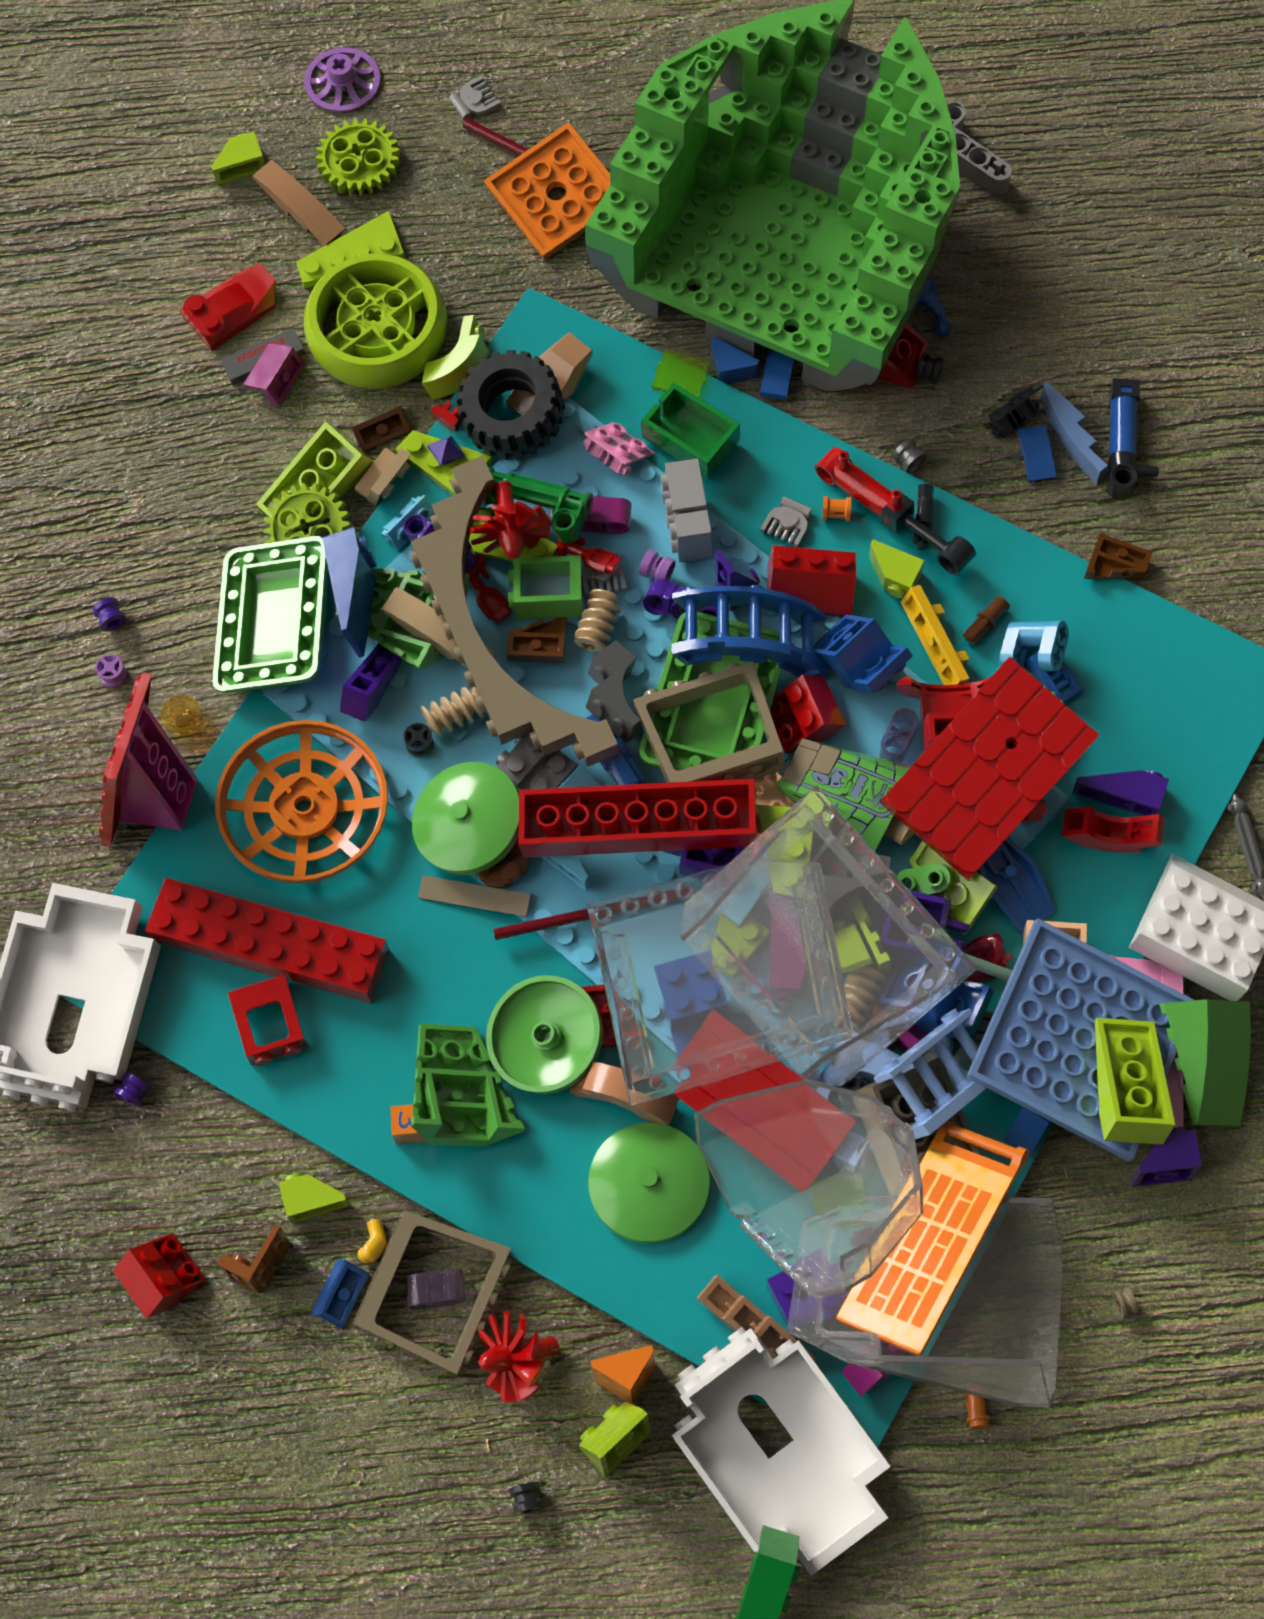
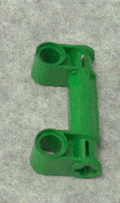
M488 467L494 479V484L501 481L512 483L514 499L555 509L551 517V524L560 542L570 544L579 538L585 520L592 509V493L581 494L571 491L569 487L514 473L507 475L495 472L494 468ZM496 491L488 495L479 511V515L495 516V512L491 507H485L490 504L498 505ZM566 524H570L567 528H561Z

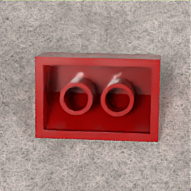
M772 546L767 564L768 590L786 593L813 603L826 616L844 617L845 615H852L856 583V552Z

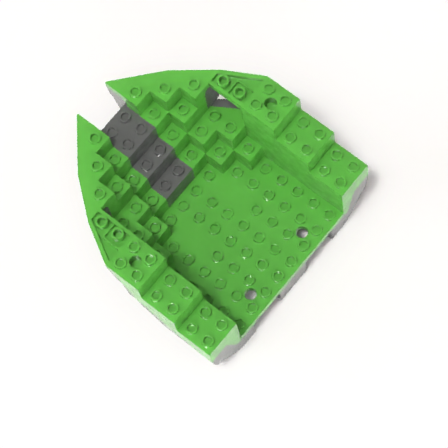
M833 0L775 12L713 35L661 63L635 103V126L610 163V186L585 224L586 248L593 267L600 270L609 284L634 309L659 319L666 305H669L706 321V340L710 342L715 336L754 358L763 345L803 362L802 381L824 391H840L859 387L865 383L871 385L875 382L917 307L935 260L942 249L947 225L952 217L960 192L956 134L942 85L908 19L904 17L882 54L849 42L847 39L853 18L855 0ZM720 75L721 83L725 86L709 92ZM693 284L701 289L691 291L687 287ZM792 325L794 326V328H797L798 330L796 332L790 333L787 332L784 328L786 326Z

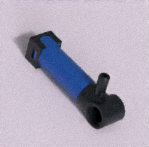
M1113 378L1109 391V472L1106 488L1108 494L1116 500H1126L1131 497L1138 476L1158 477L1159 475L1158 466L1136 465L1140 380ZM1117 480H1124L1127 483L1122 484L1119 483Z

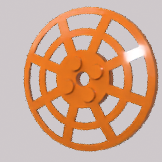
M300 720L286 722L256 734L245 742L231 757L223 770L217 787L215 799L216 818L219 830L228 848L251 871L279 882L298 884L317 882L349 869L373 846L381 833L387 815V783L375 754L352 732L322 721ZM300 733V750L282 754L268 763L256 751L261 746L277 738ZM312 733L335 737L349 744L354 749L344 761L329 753L312 750ZM362 757L369 763L376 776L380 793L378 797L363 799L360 783L352 771V768ZM248 759L259 771L250 782L245 799H227L233 777L243 762ZM300 760V772L282 778L275 771L276 768L286 763ZM312 760L328 763L334 766L336 770L325 779L321 775L312 773ZM344 777L348 779L352 786L355 800L338 801L334 788ZM266 778L274 786L269 802L254 801L259 786ZM308 800L311 802V807L307 811L301 812L296 809L300 801ZM379 808L378 819L372 834L361 849L357 848L349 840L360 824L363 810ZM226 810L244 812L247 829L255 840L254 843L242 851L236 845L230 833ZM354 811L352 821L346 832L342 835L332 825L338 813ZM253 813L270 814L275 826L262 836L255 825ZM283 834L297 839L296 854L282 851L271 844ZM324 834L333 842L331 846L323 850L308 853L309 839ZM339 849L351 857L345 863L331 870L306 876L307 862L325 858ZM265 850L279 859L295 862L294 876L270 872L258 866L250 859Z

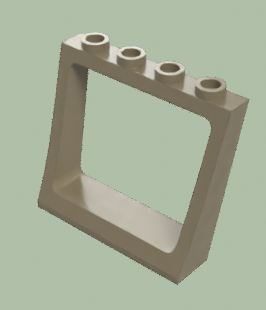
M753 661L742 665L731 663L723 671L714 674L706 671L701 673L698 679L689 682L678 680L670 688L661 691L650 689L642 697L633 699L635 712L641 719L640 723L666 783L733 779L755 780L786 770L783 749ZM743 684L750 686L768 742L680 771L675 770L650 715Z
M403 1211L352 1326L457 1375L461 1364L467 1365L473 1354L474 1348L469 1346L473 1336L479 1337V1330L485 1326L486 1319L482 1318L486 1306L491 1308L497 1298L498 1290H495L494 1287L498 1277L504 1279L508 1272L510 1262L506 1261L511 1248L420 1215ZM414 1228H420L490 1252L493 1255L492 1264L450 1359H446L377 1325L375 1322L376 1314Z

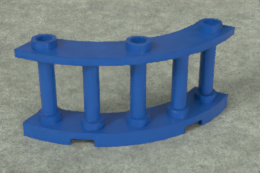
M759 585L749 587H687L681 592L672 593V599L686 610V638L682 642L672 644V655L686 666L702 662L722 661L723 655L740 656V661H753L763 664L767 659L777 662L778 668L790 672L798 678L801 675L822 676L828 674L827 663L817 657L813 651V623L825 620L826 614L813 603L786 593L764 589ZM729 605L750 606V637H734L729 634ZM717 606L718 634L715 637L697 638V608ZM761 608L779 613L780 642L767 640L761 636ZM791 619L802 626V649L795 647L791 642Z

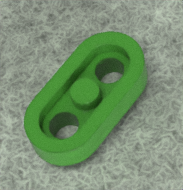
M935 863L901 871L895 878L894 886L928 895H935L948 891L953 884L954 876L948 866ZM935 873H938L940 880L935 884L932 877ZM908 878L912 881V886L909 889L905 887V881Z

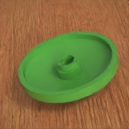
M466 762L445 769L425 786L414 807L412 832L419 851L435 867L451 874H475L494 866L511 851L519 838V789L503 771L490 764Z
M552 975L528 978L510 988L495 1005L490 1015L486 1032L488 1055L498 1074L517 1089L538 1095L558 1093L578 1083L587 1075L592 1063L596 1062L603 1041L602 1018L592 997L576 983L566 978Z
M660 1123L634 1124L610 1136L594 1156L588 1179L592 1205L604 1225L623 1239L641 1244L663 1243L684 1234L697 1222L703 1213L710 1189L708 1166L699 1147L680 1130Z

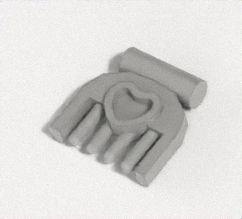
M482 75L465 83L461 87L460 96L458 93H453L449 97V100L463 120L470 119L472 114L477 116L485 115L501 106V102L499 99L497 100V97L484 102V100L492 97L494 93L489 92L483 96L484 93L490 91V87L479 91V89L487 85Z
M783 497L780 507H775L769 512L760 532L765 533L773 520L767 533L769 535L772 534L778 523L779 527L774 536L777 538L782 531L784 533L781 540L784 541L788 534L792 532L788 539V543L791 544L797 533L800 532L794 542V547H799L807 532L808 522L806 518L810 517L812 508Z
M586 566L582 572L585 597L589 598V581L591 590L596 589V581L598 582L599 589L604 590L603 585L606 584L607 591L611 592V577L613 578L615 590L619 591L617 576L620 577L622 591H627L622 567L612 575Z

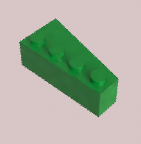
M765 1525L762 1526L758 1552L755 1551L748 1576L749 1583H745L739 1604L740 1611L736 1613L735 1619H779L781 1611L787 1613L792 1598V1593H789L788 1589L790 1583H797L801 1570V1564L796 1563L800 1536Z

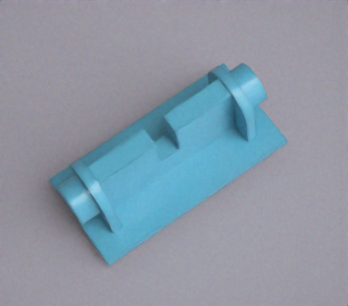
M425 495L422 497L418 496L416 499L412 498L399 512L402 517L398 518L395 516L382 528L381 536L386 541L391 540L397 551L409 541L403 529V524L409 516L419 514L429 521L430 516L434 515L432 506Z

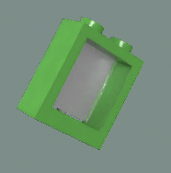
M581 555L513 559V570H508L509 587H513V592H508L509 609H514L515 620L582 617Z

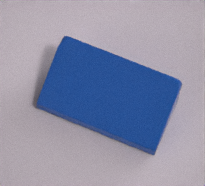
M338 1259L310 1314L343 1329L370 1273L346 1260Z

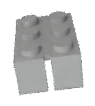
M698 458L665 463V474L660 475L663 504L666 507L667 527L670 529L672 553H677L679 563L712 558L711 528L708 511L703 509L706 508V500Z

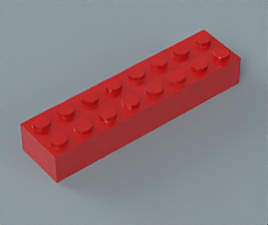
M733 779L519 790L518 845L523 858L758 847L755 780Z
M166 877L145 929L149 938L154 939L161 945L274 977L285 974L288 981L369 1004L372 1003L390 951L386 939Z

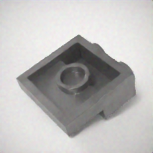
M529 733L515 739L514 743L516 746L510 752L507 750L503 751L496 760L497 768L503 771L520 790L558 788L578 767L577 763L560 750L544 756L540 747L535 749Z

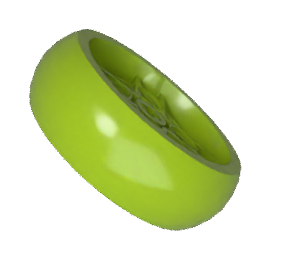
M389 254L359 255L331 268L314 286L304 312L306 342L318 364L337 380L362 389L391 388L404 384L420 375L425 369L426 362L434 361L438 355L447 330V309L436 283L416 264ZM338 304L336 329L325 337L323 329L326 319L332 309ZM426 306L428 310L426 324L414 340L412 335L415 326V313Z

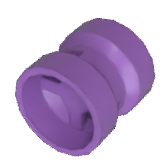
M649 549L640 564L639 575L646 578L653 577L655 580L665 579L669 581L673 574L676 560L669 557L662 558L658 552Z

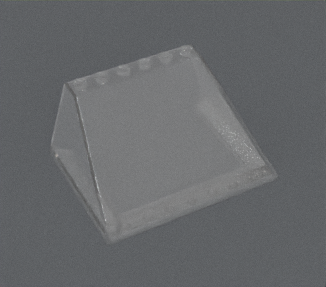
M817 785L683 905L680 938L803 1080L842 1087L978 969Z
M748 858L586 904L630 1106L642 1104L853 1038L820 864Z

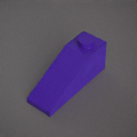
M721 550L715 552V586L749 587L759 585L760 579L754 569H748L743 561ZM729 605V611L734 610L739 605Z
M378 643L343 685L339 712L365 722L378 707L403 659Z
M1143 770L1077 777L1072 793L1141 816L1156 815L1160 810L1169 779L1156 771L1146 772Z

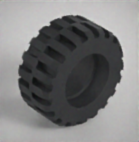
M506 350V354L492 353L491 358L487 360L482 358L477 361L478 366L476 368L471 367L466 372L467 380H461L459 385L461 392L457 394L456 400L459 417L468 437L471 438L473 444L478 449H483L485 454L491 457L497 454L499 459L508 460L509 456H514L515 460L523 459V455L530 453L532 456L538 453L537 449L539 447L546 448L551 443L549 438L557 436L560 431L558 424L561 425L564 421L565 415L563 410L565 409V403L557 378H555L554 372L549 365H545L544 361L538 356H534L532 359L531 354L521 351L520 354H516L515 350ZM525 390L535 395L530 409L519 418L500 421L487 415L493 400L504 392Z

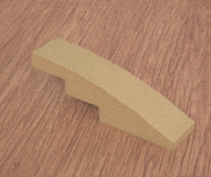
M396 587L380 610L416 639L432 644L436 650L449 660L453 658L457 660L453 652V648L457 646L453 639H447L442 628V624L446 623L443 616H437L432 607ZM485 645L489 653L493 655L494 651Z

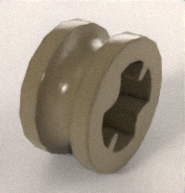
M1129 1287L1123 1288L1121 1293L1117 1290L1113 1291L1114 1303L1122 1318L1127 1317L1129 1312H1132V1314L1138 1313L1135 1297Z

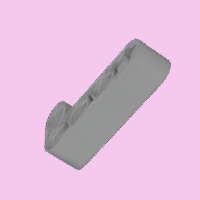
M959 102L947 103L956 134L959 172L993 195L1005 194L1010 185L1011 166L964 134L962 131L964 130L966 115L965 107Z

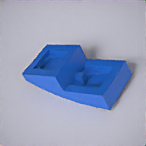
M769 348L760 396L787 400L795 359Z
M1046 426L1018 429L1021 457H1024L1027 482L1055 478V466Z

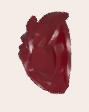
M995 932L994 935L978 937L965 946V950L960 951L1002 967H1006L1007 962L1012 957V953L1005 954L1003 939L998 932ZM953 962L964 981L981 983L988 979L996 978Z

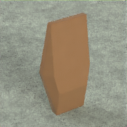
M570 332L539 356L545 365H549L553 370L564 402L574 394L593 354L589 347ZM513 390L505 402L522 416L532 406L535 395L525 390Z

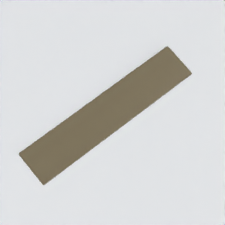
M423 875L418 898L526 917L531 894Z

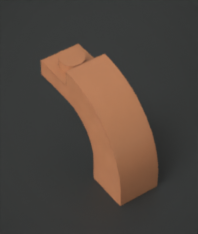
M593 1062L587 1075L569 1089V1092L576 1097L607 1101L632 1111L647 1122L665 1125L670 1124L679 1098L668 1089L645 1077L615 1066Z

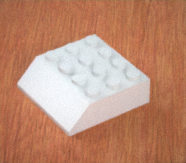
M1172 854L1129 948L1229 1001H1238L1248 991L1264 954V901Z

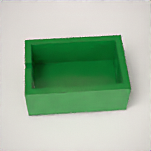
M675 382L659 398V405L655 403L641 420V432L644 439L678 461L698 458L701 475L706 479L712 475L740 440V424Z

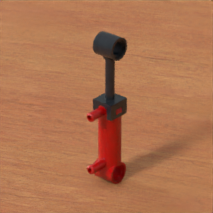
M833 447L815 465V472L821 480L831 486L837 485L881 518V524L893 533L897 534L906 525L939 549L941 552L938 554L937 560L948 573L958 575L976 556V550L965 538L956 536L952 541L947 542L914 518V501L905 496L900 490H889L852 463L848 452L838 447Z

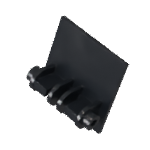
M1044 385L1035 389L1029 386L1025 390L1020 391L1010 398L1008 403L988 415L990 420L982 426L991 425L993 427L991 430L993 436L997 439L999 437L1004 438L1008 433L1016 429L1019 424H1023L1037 413L1039 404L1036 400H1031L1030 397L1041 390Z

